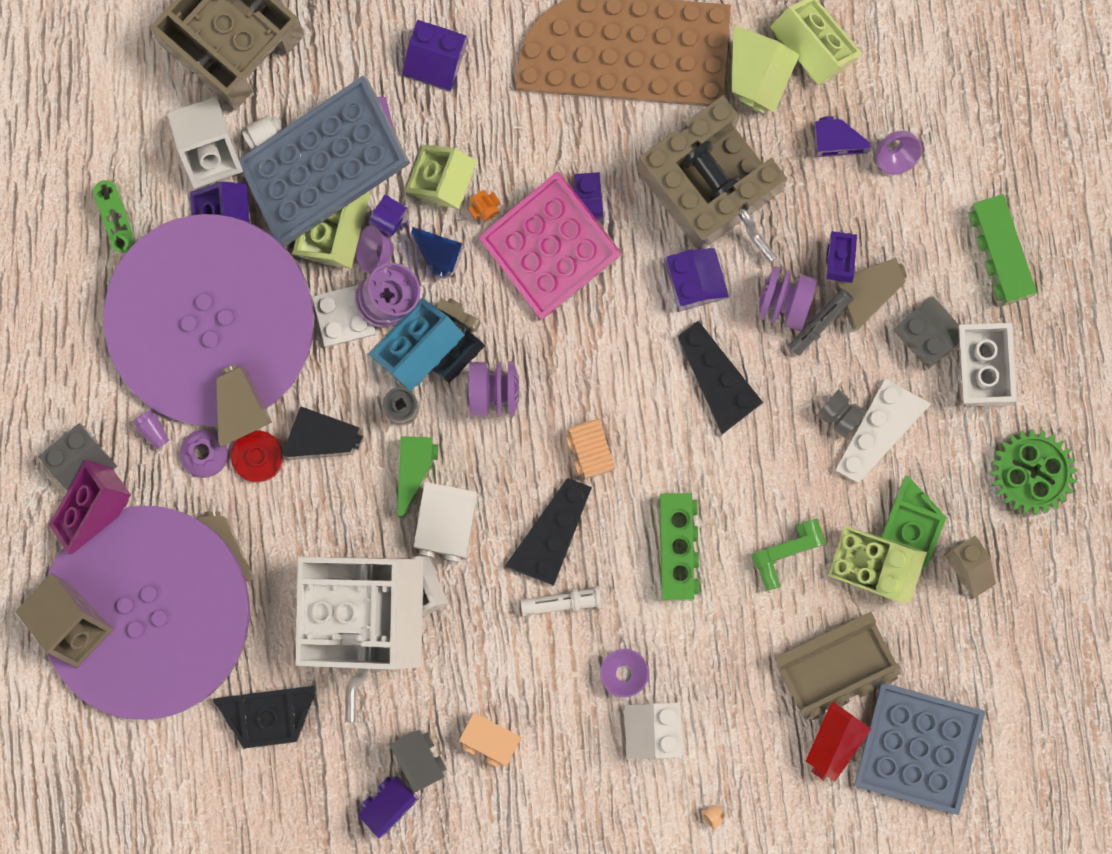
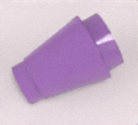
M150 409L133 421L136 426L134 429L156 449L170 441L157 414H153Z

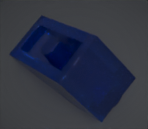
M413 227L411 231L412 237L428 269L432 270L431 274L446 279L447 276L454 277L463 251V243Z

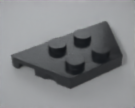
M315 685L213 698V702L237 736L243 749L298 742L317 687Z

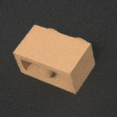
M474 712L459 741L464 743L462 749L475 756L479 751L488 756L485 760L486 762L500 768L501 764L508 765L522 737Z

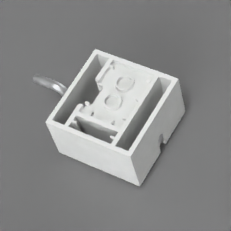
M298 557L295 666L358 668L356 675L351 677L346 688L345 722H356L357 689L365 681L368 669L396 670L421 667L424 559Z

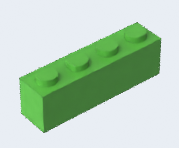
M1004 194L973 203L970 207V212H968V217L972 227L976 226L979 235L976 237L978 247L981 252H985L987 258L985 268L988 275L993 276L995 282L993 291L997 301L1001 300L1002 306L1033 297L1037 291Z

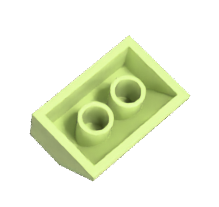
M803 0L788 7L770 26L779 41L799 54L797 61L801 63L808 72L809 77L817 82L819 86L833 79L863 54L818 0Z
M368 192L298 237L295 240L292 255L328 266L351 269L370 194Z

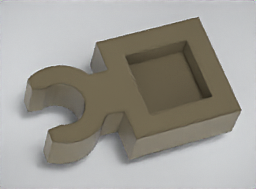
M441 298L436 307L453 321L463 324L474 332L477 331L481 320L465 313L461 309L463 306L451 298L446 301Z

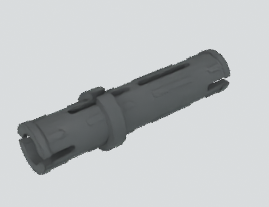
M841 288L809 323L806 322L803 325V330L788 344V347L796 355L800 356L814 340L818 341L824 329L854 300L851 294Z

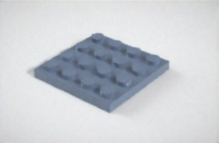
M881 683L869 728L872 730L865 740L854 786L959 815L985 711L891 684L884 685Z

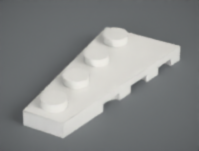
M884 379L835 472L858 484L931 403Z

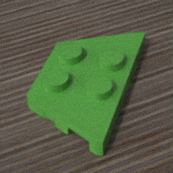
M905 475L881 537L927 552L922 567H928L947 517L915 482Z

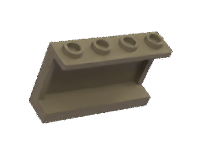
M872 612L775 657L776 666L804 720L820 718L826 713L825 710L829 708L832 702L842 707L850 702V698L858 694L860 697L865 696L874 690L873 687L881 683L888 685L896 681L901 673V667L895 662L881 636Z

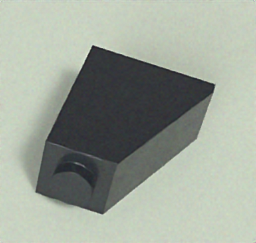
M300 406L282 456L288 460L353 455L354 450L359 451L364 436L360 435L362 432L360 427Z

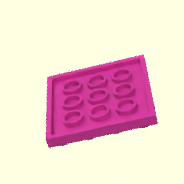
M557 171L478 237L541 320L545 319L623 255L566 179Z

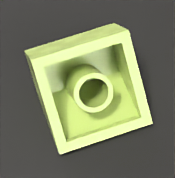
M423 144L405 192L443 207L459 209L470 179L473 176L477 160L456 148Z

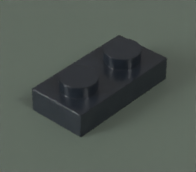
M468 330L463 333L464 336L458 344L433 368L434 372L448 383L456 378L485 347L482 341Z

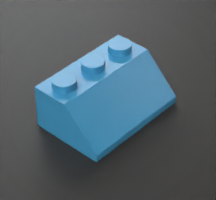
M421 298L416 307L398 322L369 355L396 381L412 391L440 363L441 359L458 344L464 334L447 315L424 298Z

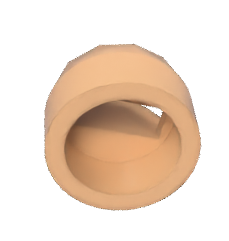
M712 805L701 812L703 818L712 829L720 826L725 818V814L719 806Z

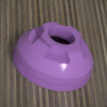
M909 131L893 132L888 134L876 148L875 159L883 172L892 175L901 174L910 170L919 161L922 155V144ZM892 141H900V144L895 149H887Z
M373 225L365 227L360 233L356 248V260L359 268L365 273H371L381 264L391 261L394 244L391 242L389 235Z
M198 430L191 433L185 438L180 448V460L183 467L196 477L207 478L218 474L224 468L228 459L227 445L220 447L218 434L210 430ZM201 444L207 445L210 451L209 456L203 460L197 459L194 455L195 448Z
M618 649L611 652L604 659L600 676L608 692L615 696L626 698L632 697L643 690L649 678V669L645 659L638 652L631 649ZM623 665L630 667L632 670V677L626 682L620 681L616 676L617 669Z

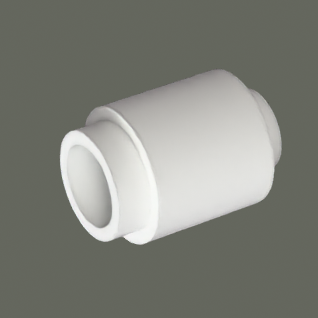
M266 115L246 127L247 130L243 131L242 134L251 150L280 132L282 127L276 117L271 119L269 115Z

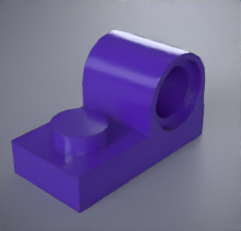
M600 172L574 174L576 194L599 224L603 225L604 214Z
M385 194L373 211L368 223L392 237L398 228L403 230L408 223L407 207Z
M831 231L826 254L827 280L853 282L857 234Z

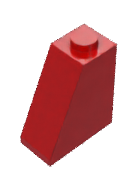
M832 702L805 762L813 767L811 772L823 781L828 777L835 782L872 729Z

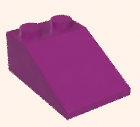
M85 460L51 519L49 526L67 554L72 555L119 517L123 508L128 504L131 494L112 467Z

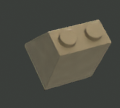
M53 573L15 611L47 653L76 668L114 630L67 581Z

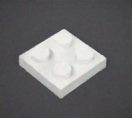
M359 285L312 296L325 348L376 335L374 326L364 321L357 312L354 301L355 291Z

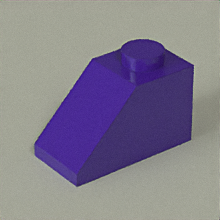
M825 116L819 118V121L814 123L813 135L816 158L868 153L870 142L842 119L834 120L833 116Z

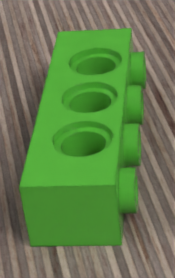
M660 493L661 601H694L695 595H699V579H694V568H699V554L693 551V542H698V526H693V515L698 513L697 499H692V493ZM675 514L683 515L686 518V525L682 528L675 527L671 521L672 516ZM677 540L685 542L687 546L686 552L684 554H676L672 549V543ZM676 567L685 568L687 578L683 581L676 580L673 577V569Z

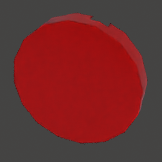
M261 430L253 431L237 439L233 444L231 451L232 466L237 474L246 481L253 483L267 482L274 478L282 468L284 461L282 456L283 448L278 439L270 433Z

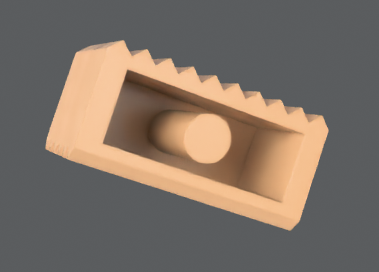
M599 418L569 427L570 434L565 435L569 449H575L578 459L573 461L578 476L583 474L585 480L615 470Z

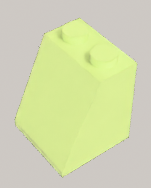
M735 25L733 30L732 92L740 96L739 102L750 106V108L764 113L765 109L775 113L799 58V54L779 41Z

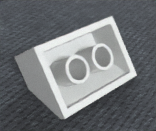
M1012 323L958 325L963 404L984 407L1013 405L1017 402Z

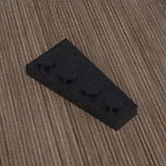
M699 321L677 337L707 401L710 412L717 423L721 436L763 404L760 397Z
M567 478L505 567L554 586L592 487Z

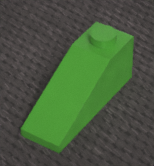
M401 436L398 490L399 518H405L433 467V460H438V444H434L433 437Z

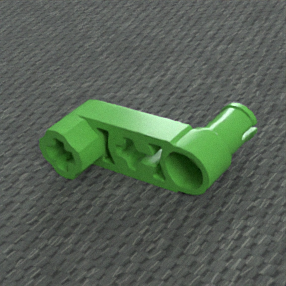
M111 180L100 181L94 187L93 192L111 240V246L115 251L127 252L135 244V237L120 194V187L118 183H114ZM105 184L107 188L111 187L113 189V192L109 194L110 199H108L107 195L103 196L101 193L105 189ZM112 209L116 213L120 212L122 214V217L118 219L120 227L125 224L127 229L120 230L113 234L112 229H116L117 225L115 221H110L108 216L112 215ZM119 238L125 241L124 247L118 244Z
M818 518L795 526L799 535L798 539L751 554L755 569L759 570L765 592L781 587L774 567L775 561L826 544Z

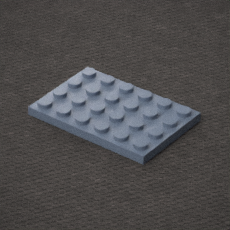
M361 76L239 158L243 174L273 237L284 247L411 164L369 80L365 76Z

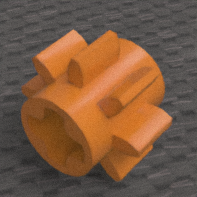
M482 190L469 200L472 206L468 209L475 221L481 218L483 222H487L500 212L497 206L501 203L494 192L488 194L486 190Z

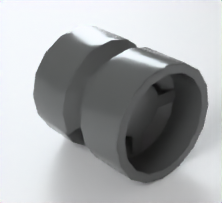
M397 387L391 389L383 399L385 414L396 425L405 426L411 424L419 414V405L411 390Z
M838 389L818 412L817 416L825 423L834 422V430L845 439L867 412L856 403L850 406L848 396Z

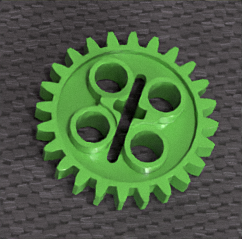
M1034 429L1029 430L1028 437H1026L1023 431H1020L1018 433L1019 440L1013 435L1008 437L1011 445L1002 442L1000 446L1004 452L995 451L994 455L999 460L990 463L997 468V470L990 473V476L997 477V481L991 485L1000 486L1001 488L996 495L1004 494L1006 496L1003 501L1004 505L1012 501L1013 511L1021 506L1022 514L1024 515L1027 514L1029 508H1031L1033 516L1038 515L1039 508H1041L1044 514L1049 513L1048 505L1054 510L1059 508L1057 500L1062 503L1067 501L1063 493H1073L1068 484H1075L1077 480L1070 477L1071 474L1077 472V469L1070 468V464L1076 460L1074 458L1067 459L1066 456L1070 453L1071 449L1062 450L1061 447L1064 441L1054 443L1055 434L1045 438L1044 430L1040 431L1038 436H1036ZM1023 448H1028L1033 452L1034 457L1032 461H1026L1022 457ZM1013 460H1016L1019 464H1021V465L1024 466L1025 468L1014 465V464L1012 463V461H1013ZM1047 461H1053L1057 465L1055 474H1051L1046 470L1045 464ZM1036 467V473L1040 476L1053 480L1054 485L1050 484L1047 480L1043 479L1040 476H1035L1034 478L1030 477L1031 472L1027 469ZM1011 471H1016L1021 475L1022 480L1020 484L1011 482ZM1035 484H1041L1045 488L1043 497L1035 495L1033 491Z

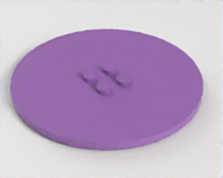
M201 214L186 216L164 223L148 232L128 250L121 259L109 283L104 305V332L108 351L114 366L126 385L139 399L157 412L172 419L190 424L214 426L218 425L216 378L223 375L221 370L233 364H236L237 368L245 365L266 409L277 402L290 389L303 370L310 352L314 333V310L310 289L304 274L289 251L278 240L258 226L244 220L223 215Z
M159 506L123 508L118 518L72 555L67 554L63 548L49 571L48 576L53 573L67 581L114 629L78 668L48 653L55 670L63 682L78 697L96 709L117 717L142 720L158 719L179 714L198 705L212 695L231 674L240 658L250 622V602L246 579L237 558L227 543L208 525L193 516Z

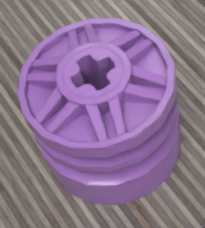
M390 262L381 264L359 284L355 291L354 302L357 312L364 321L376 327H390L403 319L416 307L420 299L421 288L417 277L409 268L402 264Z
M774 266L772 272L765 280L760 295L758 319L765 320L769 309L773 311L771 323H775L780 313L785 314L784 327L801 331L812 301L817 278L800 274L795 284L790 283L791 270H786L782 281L778 279L780 267Z
M508 361V373H502V363L497 362L494 374L489 373L487 362H469L470 417H488L490 405L496 406L498 417H502V405H508V416L515 417L519 402V376L515 368V361Z

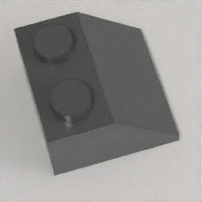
M934 296L917 308L894 330L928 370L959 344V324Z
M80 423L38 456L67 491L85 460L110 466L113 470L118 467L87 428Z
M421 729L389 744L414 793L445 777L443 772L447 768L441 756H434L431 748L435 745L428 732L423 734Z

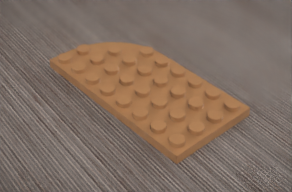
M564 0L540 16L526 35L519 57L516 90L709 106L724 95L731 5L681 0Z

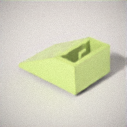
M844 525L828 576L898 602L911 603L927 552Z

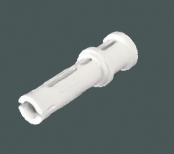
M596 585L594 589L578 591L575 588L567 594L521 599L523 616L573 609L576 612L592 607L602 609L599 585Z

